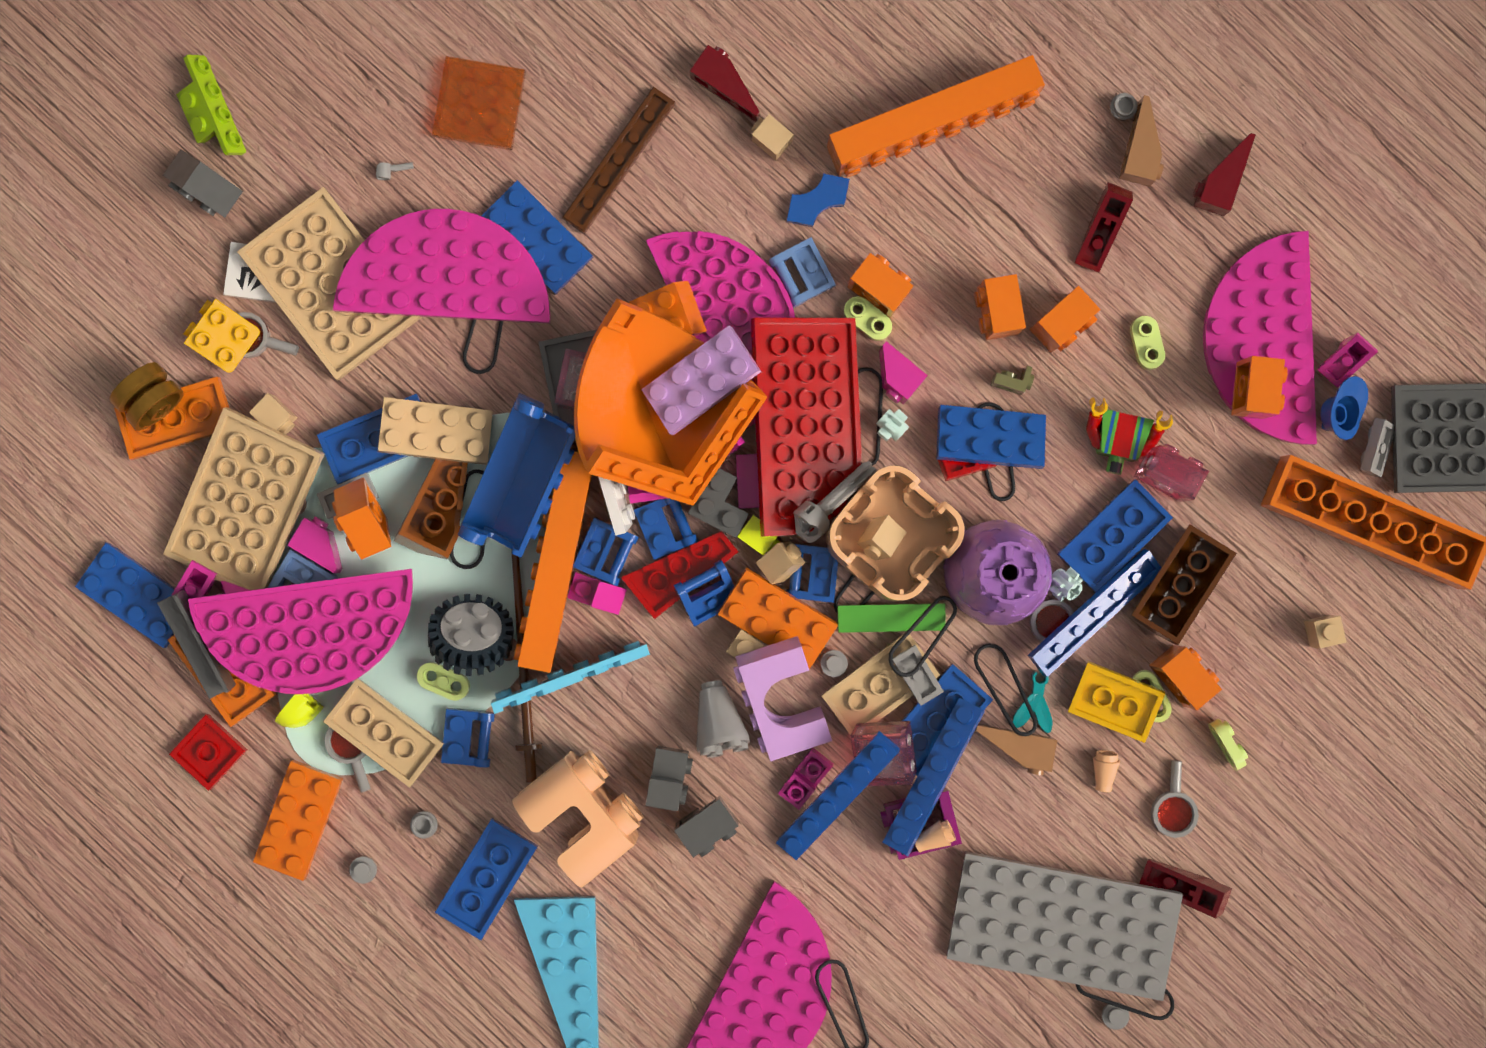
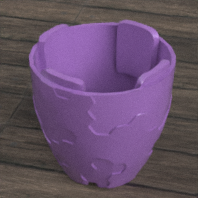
M1007 520L981 522L964 530L961 545L950 558L944 559L943 563L945 584L951 599L969 617L988 625H1008L1031 615L1043 603L1052 581L1051 560L1042 541L1034 533L1018 524L1007 522ZM1008 564L1013 565L1017 570V576L1012 581H1007L1002 576V569Z

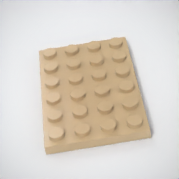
M322 187L237 252L333 377L339 381L422 317L333 311L334 297L341 274L350 257L365 239L328 191Z
M228 407L223 408L163 555L186 566H189L191 561L194 560L216 572L215 579L220 582L226 581L249 590L268 588L325 453Z

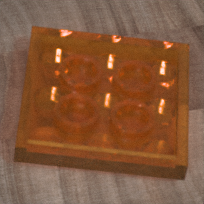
M446 56L432 131L433 137L512 150L526 75L525 69Z

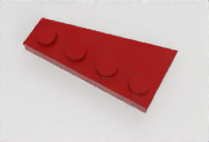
M720 531L621 578L650 615L656 619L680 599L673 585L680 581L684 583L712 568L714 563L719 560L726 563L738 551L725 534Z

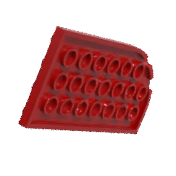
M855 318L751 319L752 357L761 370V373L753 379L754 383L767 396L755 415L761 537L797 535L794 511L805 501H810L817 505L861 465L862 450ZM848 498L827 517L829 520L840 513L848 503Z

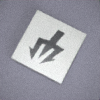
M231 242L223 295L276 303L237 252L247 244Z

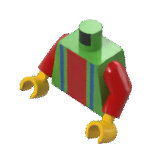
M1092 397L1089 400L1092 411L1089 412L1086 432L1091 445L1096 449V454L1109 457L1106 472L1121 475L1124 460L1135 462L1139 458H1144L1158 444L1165 429H1169L1172 426L1173 416L1171 414L1167 421H1161L1163 411H1158L1156 423L1153 424V419L1108 410L1105 398H1103L1100 406H1095V398Z

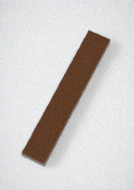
M654 86L565 212L562 217L563 220L583 234L587 232L676 104L674 100Z

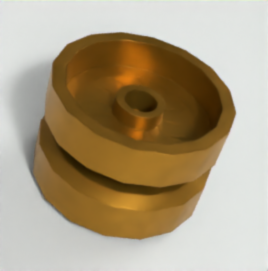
M151 362L139 367L124 378L112 391L109 398L110 402L119 412H127L126 420L135 430L140 431L156 424L169 414L181 401L183 390L175 381H166L167 372L159 363Z

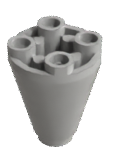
M716 680L701 684L702 691L699 694L696 741L697 752L700 755H707V758L722 756L724 750L733 749V752H740L749 749V735L722 681Z

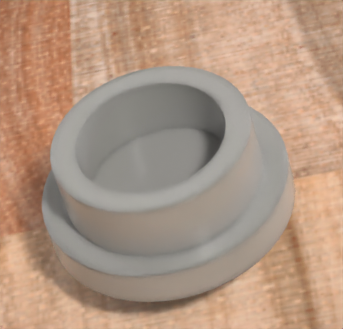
M1128 93L1116 95L1110 103L1111 114L1116 119L1122 121L1132 118L1137 111L1135 98Z
M830 650L821 658V668L828 676L838 677L847 669V658L838 650Z
M428 811L418 812L410 822L412 833L422 839L431 837L438 827L436 817Z
M360 856L351 863L349 869L350 876L357 883H368L375 878L377 865L372 858Z
M1107 1004L1102 1010V1020L1108 1028L1119 1030L1127 1025L1129 1011Z

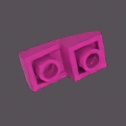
M811 748L784 783L778 794L800 810L815 791L817 785L833 767L834 763L816 749Z

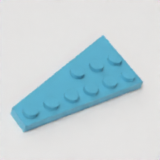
M639 641L623 646L625 651L616 655L612 650L598 655L599 661L589 664L587 659L573 664L574 670L564 673L560 669L547 674L548 679L538 683L535 678L522 683V689L512 692L511 688L499 691L495 693L496 698L491 701L494 714L504 711L503 707L508 705L511 707L520 705L531 700L533 696L537 695V697L546 695L580 682L587 676H595L609 670V668H615L650 655L647 644L640 645Z
M596 896L515 898L514 902L566 1048H599Z

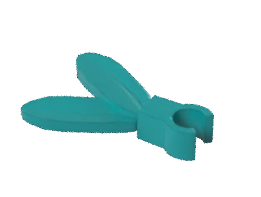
M1033 671L1031 674L1032 694L1027 699L1033 712H1035L1039 726L1046 733H1050L1053 721L1046 700L1043 697L1049 676H1044L1042 682H1036L1037 672ZM1024 702L1013 716L1012 722L1016 728L1025 725L1031 717Z

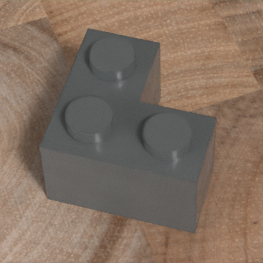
M180 149L162 175L171 181L168 185L191 202L194 198L201 201L200 208L212 216L217 212L225 218L243 193L241 189L182 149Z
M719 468L694 506L692 505L688 514L737 539L749 514L725 502L737 477Z
M657 746L645 806L678 811L680 804L685 805L688 785L683 783L685 774H691L693 762L692 758H688L689 751Z
M718 796L703 808L695 809L676 822L674 831L693 858L698 854L703 857L715 848L713 846L715 842L721 838L723 841H726L737 833L735 828L739 826V822L721 796Z

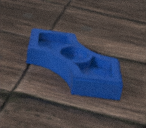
M823 174L822 180L812 191L801 195L792 194L787 222L813 227L816 218L826 209L844 207L850 179Z

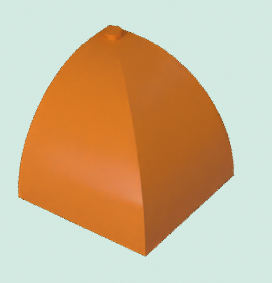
M617 298L596 331L579 374L574 403V431L578 452L589 474L694 506L767 396L752 380H749L675 435L669 434L641 389L703 345L704 342L668 320Z

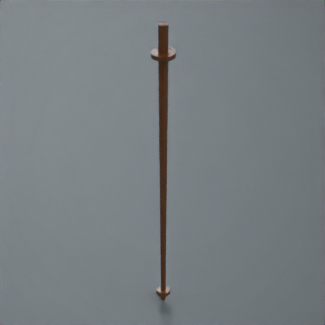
M512 554L517 644H522L524 634L519 633L522 617H524L520 561L518 556ZM519 667L520 689H522L521 684L529 681L528 668ZM531 700L521 704L523 744L515 745L516 751H524L526 783L537 779L535 750L543 748L542 743H534Z

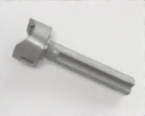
M870 461L862 463L817 505L810 501H805L794 511L796 534L804 541L812 543L827 532L830 528V522L827 517L876 473Z

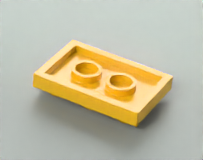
M1088 661L1068 712L1145 743L1165 696V691Z

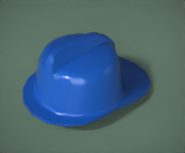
M1357 376L1347 378L1340 385L1336 396L1328 398L1323 403L1320 413L1321 428L1323 430L1332 431L1343 440L1351 439L1357 433L1368 402V388L1362 378Z

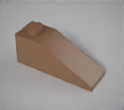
M1144 95L1137 105L1119 179L1150 187L1156 180L1161 178L1164 164H1160L1162 151L1150 97Z
M981 724L977 725L975 730L1022 766L1028 768V773L1043 775L1044 771L1052 772L1057 746L1055 738L1036 734L1020 736L1013 730Z

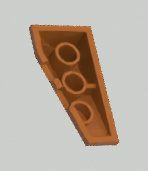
M434 460L395 536V542L420 554L448 559L459 537L458 532L460 529L468 463Z

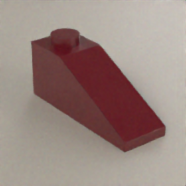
M707 45L691 68L690 78L757 122L760 117V111L733 63L728 58L729 55L720 47L716 46L713 48Z
M1250 133L1201 182L1196 184L1193 192V197L1196 198L1194 207L1221 216H1225L1231 211L1256 134Z
M1107 182L1074 261L1075 264L1098 273L1100 272L1133 202L1132 191Z
M1148 859L1139 883L1141 885L1181 892L1183 894L1182 904L1215 919L1224 913L1232 888L1210 878L1152 859Z

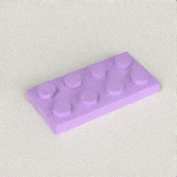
M727 326L641 390L669 434L675 435L740 388L742 384L747 383L761 373V370L733 327Z

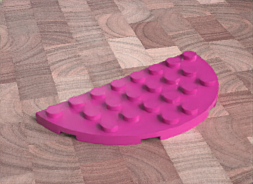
M429 209L413 212L396 218L377 229L350 257L339 279L333 305V311L346 313L550 324V304L545 283L539 268L525 247L511 233L493 221L474 213L454 209Z
M703 231L670 232L646 240L666 285L673 282L689 281L707 332L695 337L704 343L727 326H731L752 356V318H795L789 295L777 274L754 251L743 244L722 235ZM755 416L745 430L755 424Z
M1309 231L1293 232L1269 239L1241 256L1228 269L1216 286L1209 308L1205 314L1203 327V348L1207 369L1219 390L1218 394L1231 411L1236 363L1250 356L1285 359L1284 367H1287L1288 374L1286 382L1282 385L1285 403L1280 414L1265 419L1237 417L1262 434H1267L1283 442L1299 445L1317 444Z
M412 569L192 598L188 599L197 632H199L210 653L231 673L256 687L284 694L319 693L341 687L358 679L378 664L391 650L405 626L410 611L413 593Z
M773 881L686 1048H807L820 1029L827 1007L816 985L815 974L823 962L830 960L827 944L814 916H812L796 895L778 882ZM831 964L823 967L819 975V981L828 1002L830 1000L832 983Z

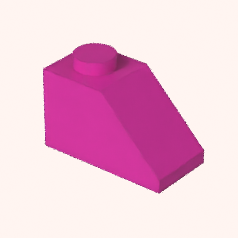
M886 341L879 350L882 386L886 390L885 394L895 403L900 402L904 405L928 375Z
M316 516L313 519L304 518L287 546L332 573H340L343 568L334 532L327 528L329 524Z

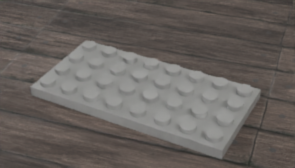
M965 851L947 959L1163 1001L1183 894L1168 889Z

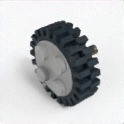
M464 594V601H460L458 595L453 597L452 604L448 599L443 601L442 608L440 606L435 608V614H431L430 623H428V647H430L431 656H435V662L438 665L443 662V668L447 671L453 665L454 674L460 675L461 669H466V676H472V669L477 670L478 676L484 675V667L488 669L489 673L494 671L495 664L499 667L502 666L504 658H509L510 651L513 648L514 626L512 617L509 618V611L507 609L502 611L503 605L500 602L493 606V598L487 597L486 601L482 602V595L476 594L475 600H470V594Z

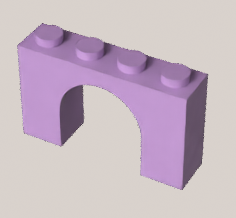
M798 636L735 656L738 666L733 669L738 683L744 682L746 690L741 691L746 707L752 706L754 713L749 716L754 730L760 729L762 737L757 738L761 752H767L770 761L832 741L821 706L792 716L776 715L764 706L765 695L773 684L782 679L809 671Z

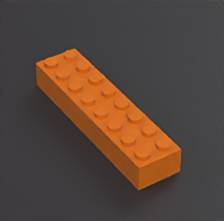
M1031 55L829 134L827 149L838 177L842 175L851 177L860 173V168L870 165L873 168L886 162L885 158L893 155L896 158L905 156L911 152L910 149L919 145L921 148L928 147L936 142V138L944 135L946 138H951L961 132L960 129L970 126L971 129L979 127L985 123L987 118L995 116V119L1002 118L1011 113L1010 109L1018 106L1020 109L1030 107L1035 104V100L1040 96L1045 83L1035 58Z
M574 452L569 465L563 464L560 473L564 475L557 490L552 488L548 497L552 500L550 510H548L546 515L543 514L542 527H546L545 536H539L536 552L541 554L539 563H533L531 580H535L534 589H528L525 606L530 607L528 617H522L519 633L524 634L523 642L516 645L514 660L518 661V667L548 673L552 672L592 474L587 472L577 452Z
M1293 455L1280 457L1260 505L1456 589H1472L1486 555L1485 536Z

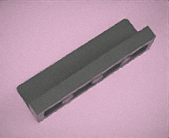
M184 589L159 601L157 604L206 694L211 699L223 692H229L236 683L230 672L210 653L199 632H197L190 613L189 597Z

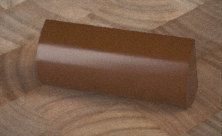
M1189 524L1131 614V617L1156 635L1179 645L1237 553Z

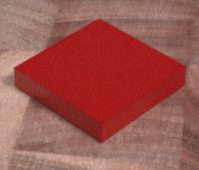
M206 714L169 755L209 791L212 790L248 749L210 714Z

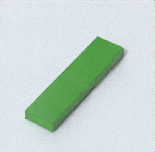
M937 603L913 631H941L946 624L945 603ZM931 604L837 605L838 633L907 631Z

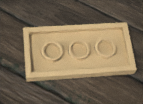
M384 397L378 452L487 465L493 411Z
M909 634L894 651L893 657L913 645H916L922 657L924 652ZM903 635L821 695L853 739L913 696L903 677L892 670L888 660L891 648ZM927 658L925 661L935 678H937L940 674Z
M359 678L354 681L323 721L409 788L445 744Z

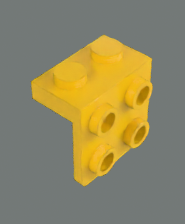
M216 297L212 302L207 299L199 310V313L202 314L197 324L192 321L184 331L183 335L187 337L184 340V344L224 371L230 373L234 371L259 336L260 331L255 325L225 306V303Z

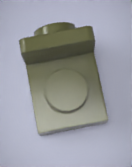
M1028 365L1023 368L1020 380L1016 379L1017 374L1002 370L1001 374L996 373L993 375L990 386L1022 395L1026 389H1031L1035 375L1031 374L1032 367Z

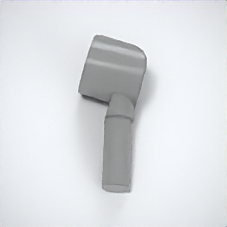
M384 162L379 163L376 167V178L385 181L391 180V172L414 169L413 162L397 165Z

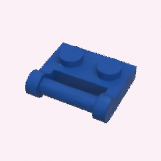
M670 498L659 499L634 510L654 560L699 542L696 534H692L680 501ZM670 505L683 538L677 542L662 507Z
M594 518L573 567L618 586L621 580L618 577L633 543L636 544L639 537L629 532L615 536L612 525ZM616 536L623 539L609 573L602 571L603 565Z
M795 544L800 549L802 558L804 554H812L808 592L800 591L802 566L790 576L789 590L786 589V592L798 599L834 603L838 561L830 554L828 548Z
M722 560L714 563L712 568L684 583L680 581L673 585L691 623L695 627L718 614L719 609L732 591L734 584ZM720 576V581L690 597L688 596V592Z
M447 708L443 743L445 744L442 747L441 763L483 768L490 767L491 759L488 758L491 722H494L495 714L486 711ZM473 720L481 721L477 756H470Z

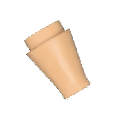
M1099 750L1096 751V756L1093 757L1095 789L1101 792H1111L1120 760L1116 752Z
M939 820L919 835L915 845L919 852H923L925 850L951 846V842L955 841L956 837L949 821L941 822Z

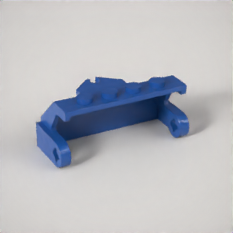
M519 393L464 516L458 535L471 543L481 546L484 545L487 537L492 538L512 549L511 553L522 558L530 538L535 540L539 533L541 525L537 522L541 513L546 515L551 506L552 500L548 497L552 488L557 490L564 476L560 473V470L564 463L569 465L575 449L571 448L575 439L574 426L544 410V403Z

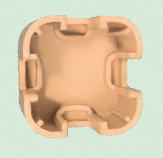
M900 466L884 467L872 475L831 522L830 528L826 533V544L830 554L875 594L890 601L908 600L918 595L928 584L927 578L944 559L952 556L961 545L964 537V523L960 514L947 502L938 503L918 486L921 480L911 471ZM889 515L907 533L890 558L875 561L864 553V549L857 542L873 518Z
M590 750L581 757L570 751L519 792L512 800L519 816L532 832L541 831L572 806L577 807L590 822L568 841L569 848L562 852L557 860L558 865L566 875L581 888L636 844L639 837L637 828L641 826L639 821L644 818L639 808L627 794L623 792L614 799L602 784L605 783L609 773L598 757Z

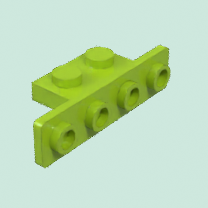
M186 55L183 59L193 82L176 95L196 142L206 143L216 135L225 155H243L246 153V149L212 72L210 63L204 55Z

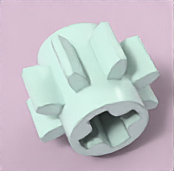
M889 409L876 423L881 428L877 434L885 441H888L891 437L896 442L909 428L905 423L908 417L900 409L895 413Z
M1071 567L1067 571L1062 568L1056 570L1052 574L1049 589L1052 595L1060 602L1064 598L1068 600L1077 598L1082 591V584L1080 583L1083 579L1079 576L1080 574Z

